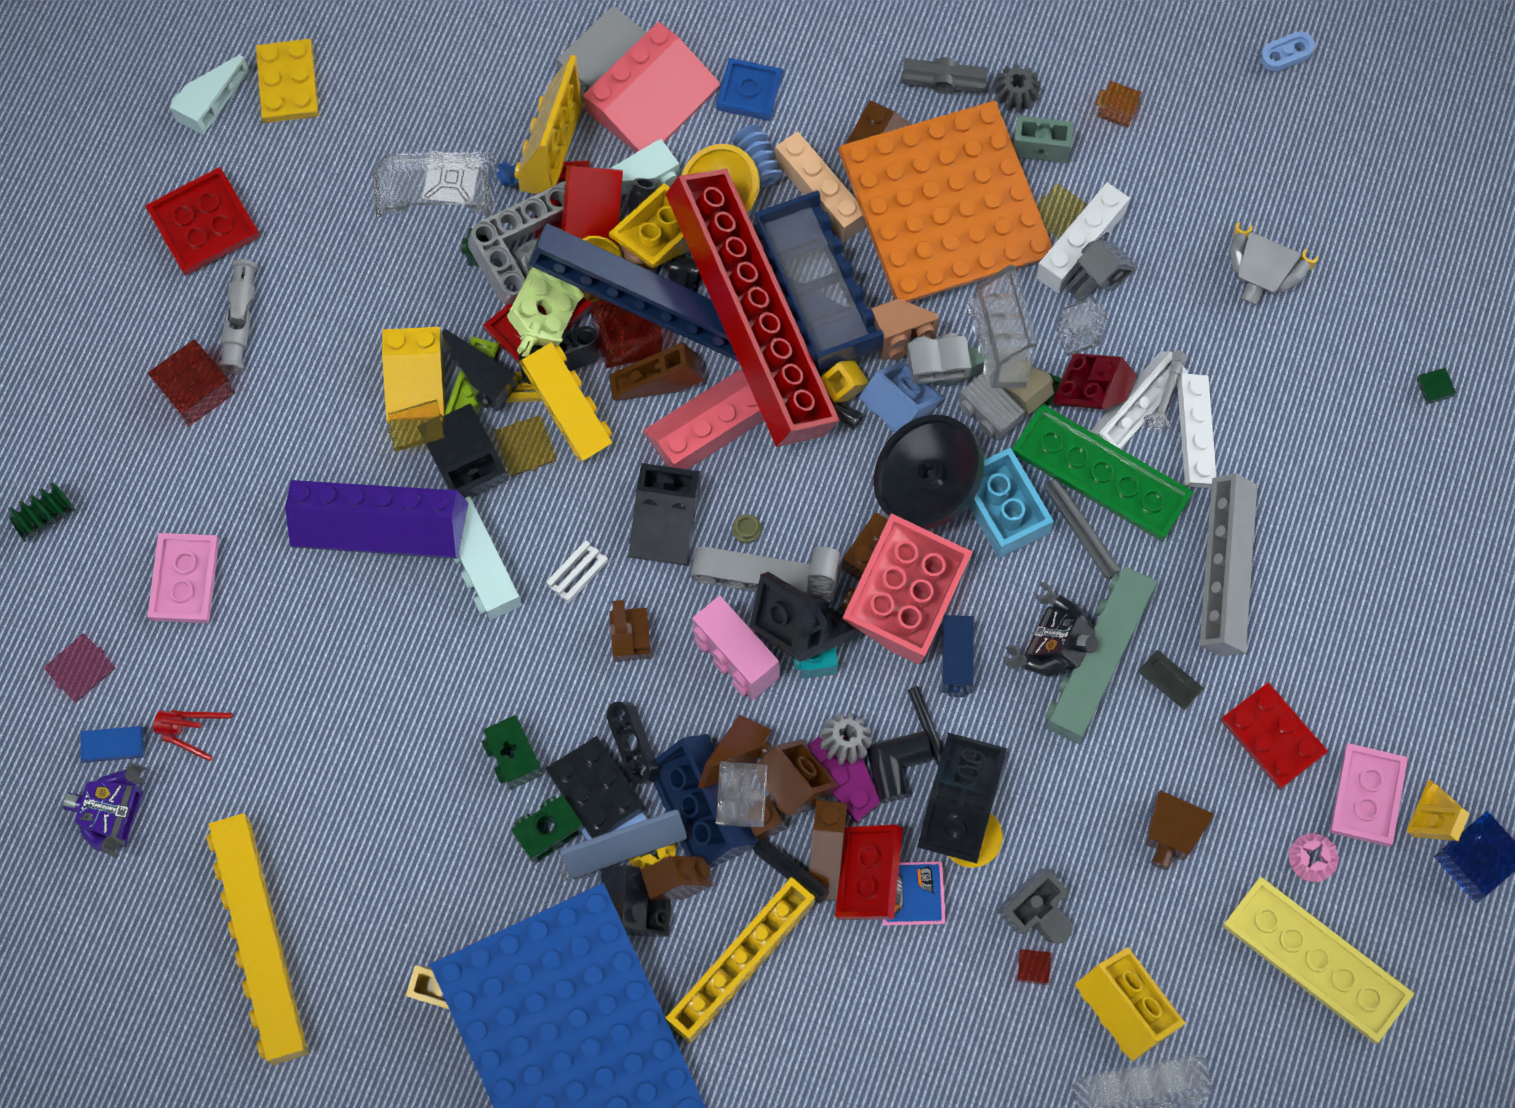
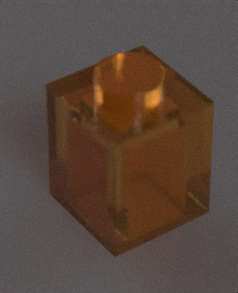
M1110 81L1107 89H1101L1095 105L1100 106L1097 117L1129 128L1142 92Z

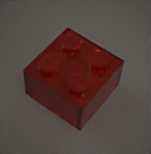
M605 300L591 302V323L598 334L599 348L606 369L638 362L662 351L663 336L659 325Z
M193 339L148 372L156 388L188 427L235 394L228 378L196 339Z

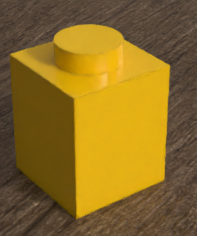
M840 361L820 377L826 391L834 402L850 401L864 390L869 383L855 361Z

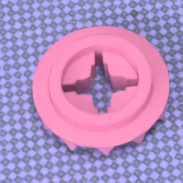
M1313 832L1301 835L1291 845L1289 862L1293 871L1300 878L1310 882H1320L1328 879L1337 870L1340 857L1338 856L1336 845L1327 836ZM1318 847L1321 848L1319 858L1322 859V863L1316 861L1308 867L1310 856L1307 854V851L1313 852Z

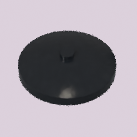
M927 415L908 422L890 437L877 459L873 485L878 504L889 517L892 513L925 530L933 529L952 521L969 506L979 490L984 473L982 446L976 435L967 426L950 416Z

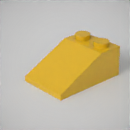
M665 183L609 232V236L652 268L689 250L665 195L670 188Z
M441 328L382 329V362L387 423L433 421L444 416L445 366L444 339Z

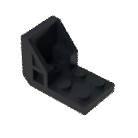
M770 572L760 575L749 627L757 636L799 662L856 638L859 635L858 629L842 619L843 614H839L829 608L826 603L810 597Z
M948 733L929 797L917 845L918 848L977 864L1007 748Z

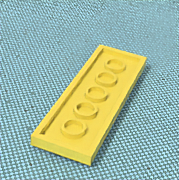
M1261 876L1222 926L1374 1044L1380 1042L1414 995L1411 990Z

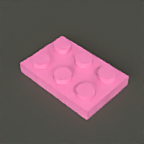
M158 533L147 616L150 621L209 623L219 547L217 535Z
M1347 743L1344 749L1329 833L1391 847L1394 841L1408 757Z

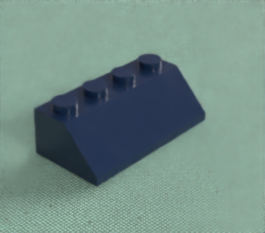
M703 734L683 737L656 757L658 776L653 783L666 812L676 809L680 814L687 835L685 840L680 841L685 855L704 857L709 868H713L738 857L758 842L742 811V807L729 779L705 789L698 787L705 764L715 751L709 735Z

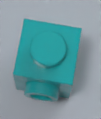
M835 647L802 662L793 658L795 670H801L802 679L838 673Z

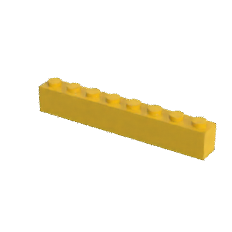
M245 813L208 823L210 833L206 834L207 843L210 851H215L218 861L213 863L214 872L217 880H222L225 891L220 892L224 909L230 910L232 919L227 922L231 938L237 939L239 950L235 951V958L239 969L244 968L246 980L242 981V986L246 998H251L254 1010L249 1011L253 1028L259 1029L261 1040L257 1041L259 1055L261 1059L266 1058V1061L272 1066L309 1055L251 821Z

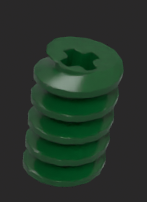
M54 482L50 483L51 493H48L43 488L39 489L41 499L36 498L32 494L29 495V506L23 501H19V512L11 506L8 508L9 519L24 542H26L24 532L29 533L33 537L36 536V525L42 530L47 529L46 519L56 524V513L66 518V507L76 512L62 488Z

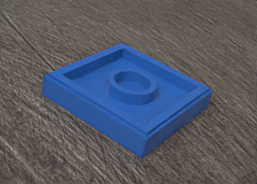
M729 58L716 103V110L770 121L783 69Z

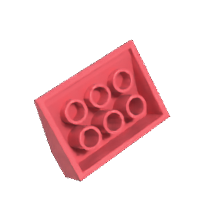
M658 21L583 94L584 108L586 113L637 153L659 139H662L665 143L721 87V84L684 42Z
M891 513L842 619L891 652L919 665L930 647L972 551Z

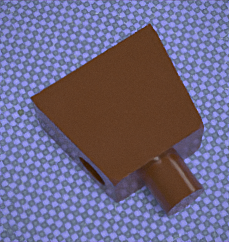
M1160 790L1153 803L1145 839L1146 845L1156 849L1151 864L1157 868L1168 870L1173 857L1185 861L1209 825L1214 813Z

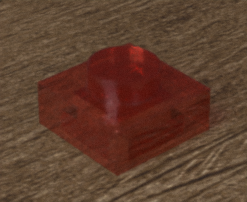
M1020 949L1017 982L1048 985L1051 952Z

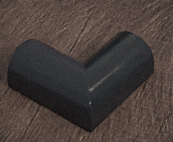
M925 731L871 743L870 748L866 749L880 804L910 797L903 768L931 762V750Z

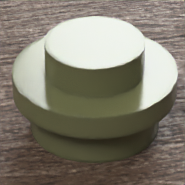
M750 514L738 516L732 524L733 536L741 543L754 542L761 534L760 521Z

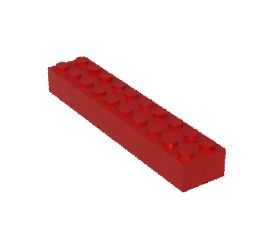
M728 169L678 176L665 195L775 446L780 447L824 437L840 420Z

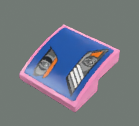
M942 862L899 863L894 919H882V925L945 924Z

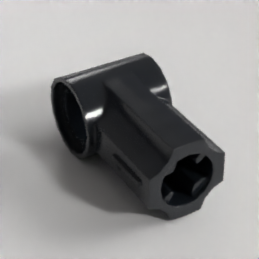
M679 255L671 260L668 278L670 281L693 291L694 285H697L699 282L700 273L693 258Z

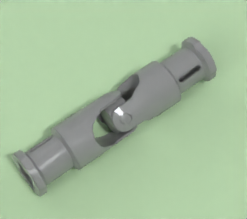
M237 259L232 262V269H234L233 280L229 283L227 295L230 312L229 308L225 312L220 344L223 347L222 360L218 362L217 366L219 370L229 374H238L244 371V365L241 362L243 351L246 350L251 318L249 308L253 302L255 287L252 285L253 277L258 269V265L255 262L247 259ZM228 321L236 327H240L244 324L245 326L242 329L235 330L228 326Z

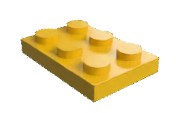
M311 38L256 45L263 122L271 123L319 117Z

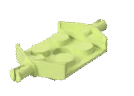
M532 267L507 315L508 320L521 335L520 339H522V342L517 352L520 354L523 351L522 356H528L534 344L545 346L552 342L554 347L559 345L563 340L561 337L577 303L584 296L582 291L571 284ZM536 305L544 307L547 315L541 314L537 310Z

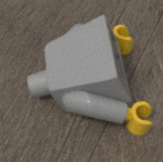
M1240 222L1236 223L1234 238L1230 248L1232 269L1238 274V280L1247 283L1241 299L1251 304L1257 305L1263 291L1275 295L1277 291L1285 292L1302 281L1307 272L1314 267L1319 259L1316 256L1314 260H1309L1306 257L1308 249H1305L1301 254L1253 233L1252 225L1249 226V230L1242 231L1239 229Z

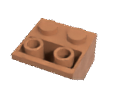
M901 299L871 308L875 317L874 325L876 330L882 329L884 334L883 347L877 349L882 362L888 359L898 360L904 357L907 353L908 343L912 342L915 338L929 337L930 339H936L939 321L937 313Z

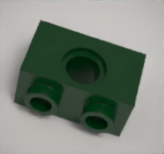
M563 795L557 799L555 796L547 799L540 805L541 809L533 815L529 813L523 815L515 821V827L511 829L514 837L533 865L582 834L583 824ZM544 822H552L555 825L552 832L548 834H542L538 829Z

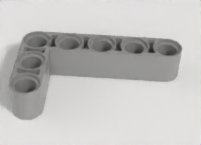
M565 181L498 212L473 226L468 238V247L501 302L513 304L525 281L522 272L506 245L544 227L546 223L551 224L563 217ZM556 199L561 202L562 206L556 207L550 200ZM526 211L535 212L538 218L528 217ZM501 223L511 224L514 230L504 229ZM476 235H485L489 242L479 241ZM490 259L500 260L503 266H494ZM512 283L516 286L517 291L507 290L504 284Z
M697 547L695 549L690 578L699 583L757 592L760 575L770 572L810 597L824 603H832L839 573L840 553L829 547H814L811 562L807 564L710 547Z

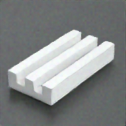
M585 540L547 580L546 584L569 604L609 562L608 558L600 554L598 549L593 548ZM588 552L589 554H588V555L577 565V567L559 584V586H557L556 584H557V583L567 574V572L585 555V553ZM594 558L598 560L568 593L564 592Z

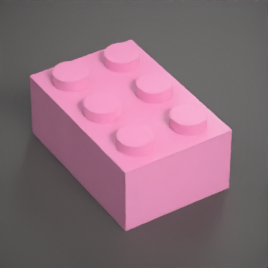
M720 595L692 617V632L695 635L693 639L695 644L702 652L705 653L708 650L715 658L713 660L714 665L722 674L727 672L734 679L732 684L742 696L747 694L753 701L780 678L779 660Z

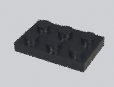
M597 736L545 768L591 839L612 832L646 810L644 804Z

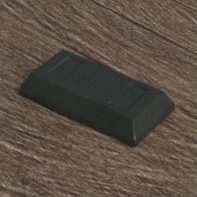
M1158 650L1138 670L1139 674L1183 710L1204 689Z

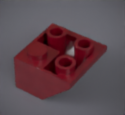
M1073 353L1053 403L1060 406L1104 410L1128 399L1137 375L1123 357Z

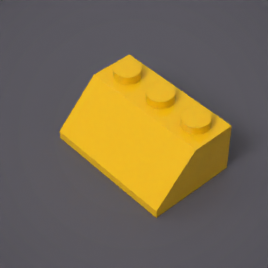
M1129 947L1098 964L1074 984L1083 1000L1091 1006L1099 1017L1101 1024L1109 1030L1119 1044L1121 1051L1132 1062L1186 1024Z

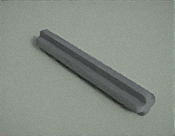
M1058 479L1048 481L1044 485L1047 495L1106 579L1113 578L1115 573L1118 574L1120 572L1119 566Z

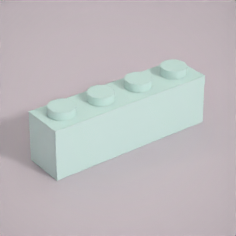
M469 496L464 498L469 504L458 559L453 560L455 564L462 563L465 571L461 572V576L467 588L473 587L477 594L473 598L479 613L486 612L491 621L522 606Z

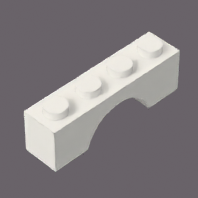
M1107 182L1040 261L1036 278L1059 294L1076 274L1080 266L1077 260L1083 255L1081 253L1082 249L1089 242H1095L1105 233L1111 232L1126 214L1130 198Z

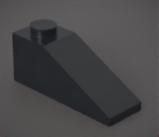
M444 329L442 336L445 345L472 391L474 400L486 409L491 407L498 412L518 386L516 374L447 329Z

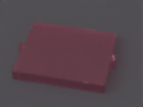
M84 633L43 667L57 682L56 687L63 689L75 703L116 669L103 654L104 650L101 647H96Z

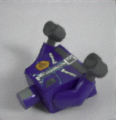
M132 763L125 770L99 777L96 782H88L83 795L67 793L63 809L77 813L75 824L81 828V836L94 850L107 853L117 859L119 855L115 853L116 848L119 845L126 847L143 795V791L133 783L145 784L146 780L139 778L142 771L147 770V767Z

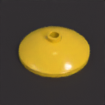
M714 144L697 152L686 164L682 175L727 168L744 208L748 213L756 201L760 185L759 172L753 159L739 147L730 144Z

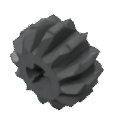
M1018 63L1014 65V69L1005 66L1003 73L996 75L993 92L997 94V103L1005 102L1004 107L1006 110L1011 106L1015 107L1017 113L1020 111L1021 106L1029 110L1032 102L1036 103L1038 101L1041 83L1037 81V72L1029 73V65L1024 69H1020Z

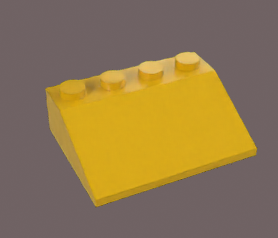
M570 55L548 84L545 95H541L539 98L537 118L533 117L531 121L530 139L524 141L522 162H517L515 168V179H518L520 191L538 194L557 185L582 111L577 57L575 55Z

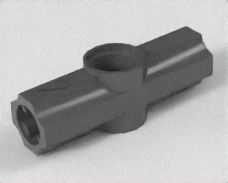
M940 57L935 61L905 58L902 84L931 87L934 92L940 94H950L955 90L985 93L988 68L960 65L956 60L948 57Z

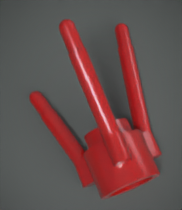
M173 709L170 712L164 710L157 712L153 723V731L156 734L163 735L162 741L173 743L207 761L212 760L211 755L175 737V735H181L184 727H202L201 723L184 720V718H233L232 713L190 712Z

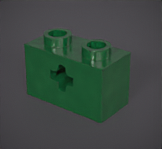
M516 714L483 729L486 739L482 740L481 743L488 758L493 755L495 756L498 766L494 767V771L500 784L507 782L509 789L513 790L543 776L539 762ZM511 749L515 757L509 759L506 750Z

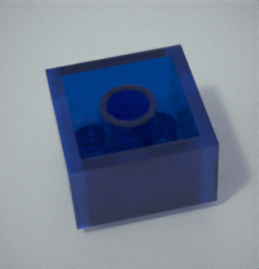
M1486 811L1461 833L1458 841L1449 842L1434 858L1477 904L1515 872V840Z

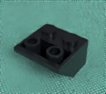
M621 865L601 869V883H604L627 935L669 937L671 899H650L641 872L643 868Z

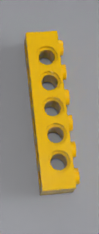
M791 877L666 1017L668 1025L691 1045L814 906L815 897Z

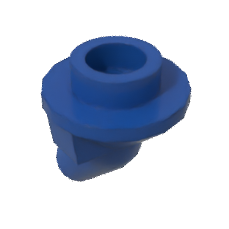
M505 161L497 165L500 171L495 174L504 188L508 185L512 189L519 184L518 179H515L516 164L510 166Z

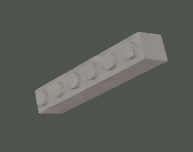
M1237 473L1212 478L1200 647L1221 657L1246 653L1257 484Z

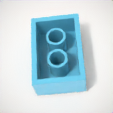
M1011 447L984 460L982 482L977 494L969 504V508L999 559L1050 534L1054 521Z

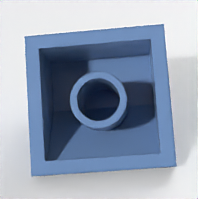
M904 361L876 371L859 396L865 403L866 408L880 416L886 422L887 427L893 432H896L914 419L931 414L945 399L929 383H912L909 365Z

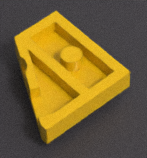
M1428 780L1406 832L1414 838L1458 841L1464 830L1469 813L1432 780Z

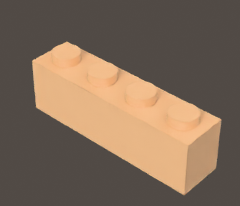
M798 131L775 146V160L779 161V167L803 195L819 191L820 206L823 213L827 212L829 214L831 229L843 243L866 228V223L855 197Z

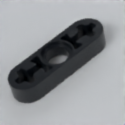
M617 701L612 703L607 710V721L627 774L633 783L650 784L658 776V765L637 709L630 702ZM622 710H624L625 714L622 716V720H620L619 716L622 715ZM632 734L637 739V746L633 751L628 747V738ZM643 765H645L646 769L643 771V775H641L640 771L643 769Z

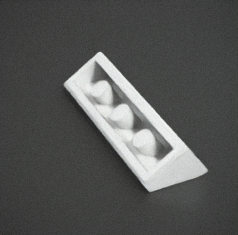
M1171 351L1160 352L1136 378L1128 399L1112 406L1090 432L1122 449L1160 405L1170 374L1169 369L1174 362L1172 358L1173 353ZM1182 365L1181 373L1187 374L1188 371Z

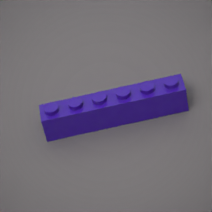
M291 480L285 512L289 541L292 548L458 559L469 503L458 490Z

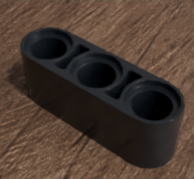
M582 326L563 333L561 337L563 340L559 346L567 358L564 363L569 372L597 361L600 356L598 334L594 328ZM534 344L530 350V354L534 353L535 351L539 350L544 346ZM523 351L518 356L519 361L527 357L522 356ZM520 366L521 377L523 381L528 384H531L528 377L526 376V374Z

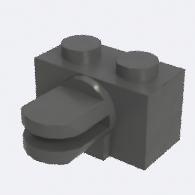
M1101 240L1091 241L1082 249L1081 253L1083 255L1077 260L1082 265L1083 270L1067 285L1066 289L1071 294L1075 293L1074 298L1080 302L1086 299L1098 285L1102 289L1110 290L1112 287H1118L1137 266L1115 243Z
M1040 868L996 909L1010 927L1019 934L1025 935L1034 926L1048 942L1055 944L1067 941L1072 934L1073 927L1071 922L1056 906L1069 891L1050 869Z

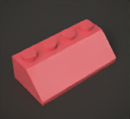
M738 370L645 428L643 433L668 467L689 469L757 426L764 419L744 373Z

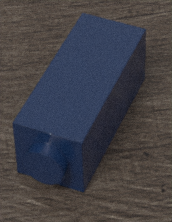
M944 615L942 621L941 693H948L950 697H964L966 694H971L973 689L974 616Z

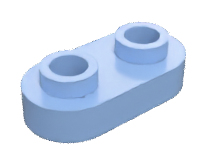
M1295 32L1266 44L1260 56L1261 64L1267 70L1277 72L1301 63L1311 57L1315 42L1305 32ZM1295 48H1301L1303 51L1299 52ZM1271 57L1277 58L1278 61H1273V60H1271L1270 58H1271Z

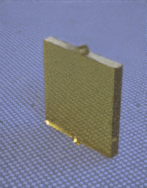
M1057 183L1046 197H1041L1037 208L1046 230L1060 239L1086 208L1087 204Z
M437 399L388 413L390 422L388 433L392 437L395 452L444 438L442 427L444 418L440 414Z
M540 415L521 422L516 420L515 424L495 430L511 477L530 470L535 472L539 467L557 462Z

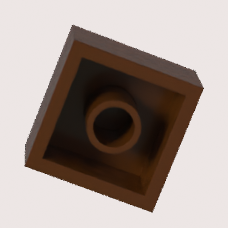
M802 739L774 746L751 769L760 787L770 793L775 800L776 807L788 817L815 809L816 800L824 801L839 786Z

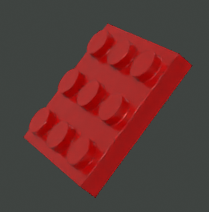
M221 167L145 205L184 276L261 237Z

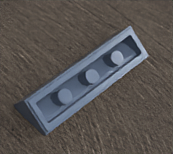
M675 809L563 848L560 852L569 876L577 878L685 840L687 835L680 814Z

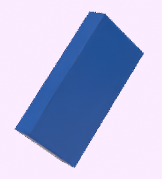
M142 726L81 731V761L83 763L144 758V729Z

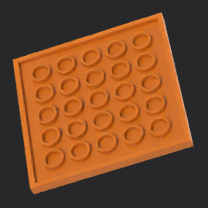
M996 100L844 144L838 148L894 300L916 301L1040 262L1053 247Z

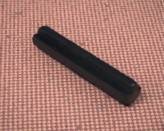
M760 839L754 845L753 851L757 856L788 880L791 877L815 897L817 903H822L828 897L829 890L826 886L767 840Z

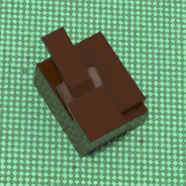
M624 600L612 601L613 611H609L614 662H622L627 659L628 661L630 659L638 660L637 658L639 660L641 658L652 659L647 608L625 609Z

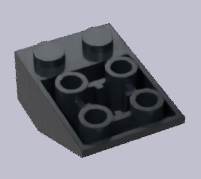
M471 403L418 427L448 490H458L464 498L469 496L472 498L508 481L507 472Z
M641 463L636 490L629 558L687 566L701 486L700 471Z

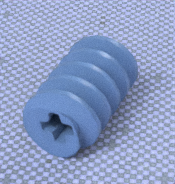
M756 124L744 127L736 132L732 138V143L734 146L745 151L755 162L759 172V188L776 183L783 177L784 173L778 169L780 166L779 161L774 160L776 154L770 150L772 148L771 142L766 141L768 139L767 133L760 131L761 126Z

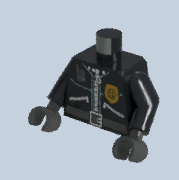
M1040 582V586L1048 592L1044 596H1039L1033 592L1037 601L1041 604L1052 603L1053 607H1047L1024 656H1021L1017 646L1009 645L1006 647L1007 652L1015 657L1003 658L1007 667L1011 669L1022 665L1025 666V670L1051 677L1065 669H1077L1081 665L1086 653H1094L1097 650L1098 639L1095 636V631L1088 625L1089 620L1077 604L1062 595L1055 596L1049 584Z

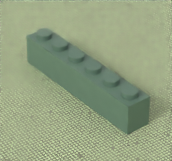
M1124 566L1121 575L1114 574L1108 586L1112 593L1108 600L1102 598L1095 613L1100 618L1096 626L1091 623L1089 625L1095 631V636L1098 639V648L1094 653H1086L1081 665L1074 669L1071 677L1064 676L1058 688V692L1062 693L1058 703L1052 701L1045 715V718L1050 719L1046 729L1080 744L1157 584L1156 580Z

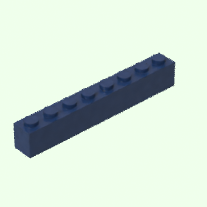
M548 223L545 224L528 262L529 266L738 361L711 299Z

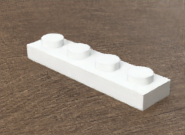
M1181 373L1177 377L1185 486L1212 488V478L1216 477L1209 379L1208 376Z

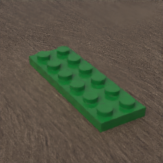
M1044 404L1040 405L1012 448L1016 457L1050 477L1058 479L1062 484L1161 542L1165 540L1194 493L1189 488Z

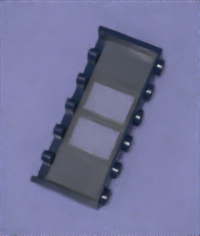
M817 190L755 212L753 228L763 245V250L769 263L775 271L774 275L785 294L786 302L791 313L793 312L796 319L795 322L818 372L833 367L840 361H850L869 354L873 350L882 348L884 338L882 329L876 330L873 311L871 308H866L863 301V289L860 284L856 285L853 279L852 265L849 260L845 261L842 255L840 238L838 236L834 237L832 233L830 216L827 212L823 213L820 206L819 191Z

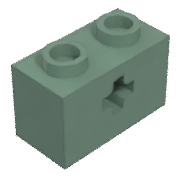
M1018 115L1013 142L1017 157L1068 163L1074 122Z

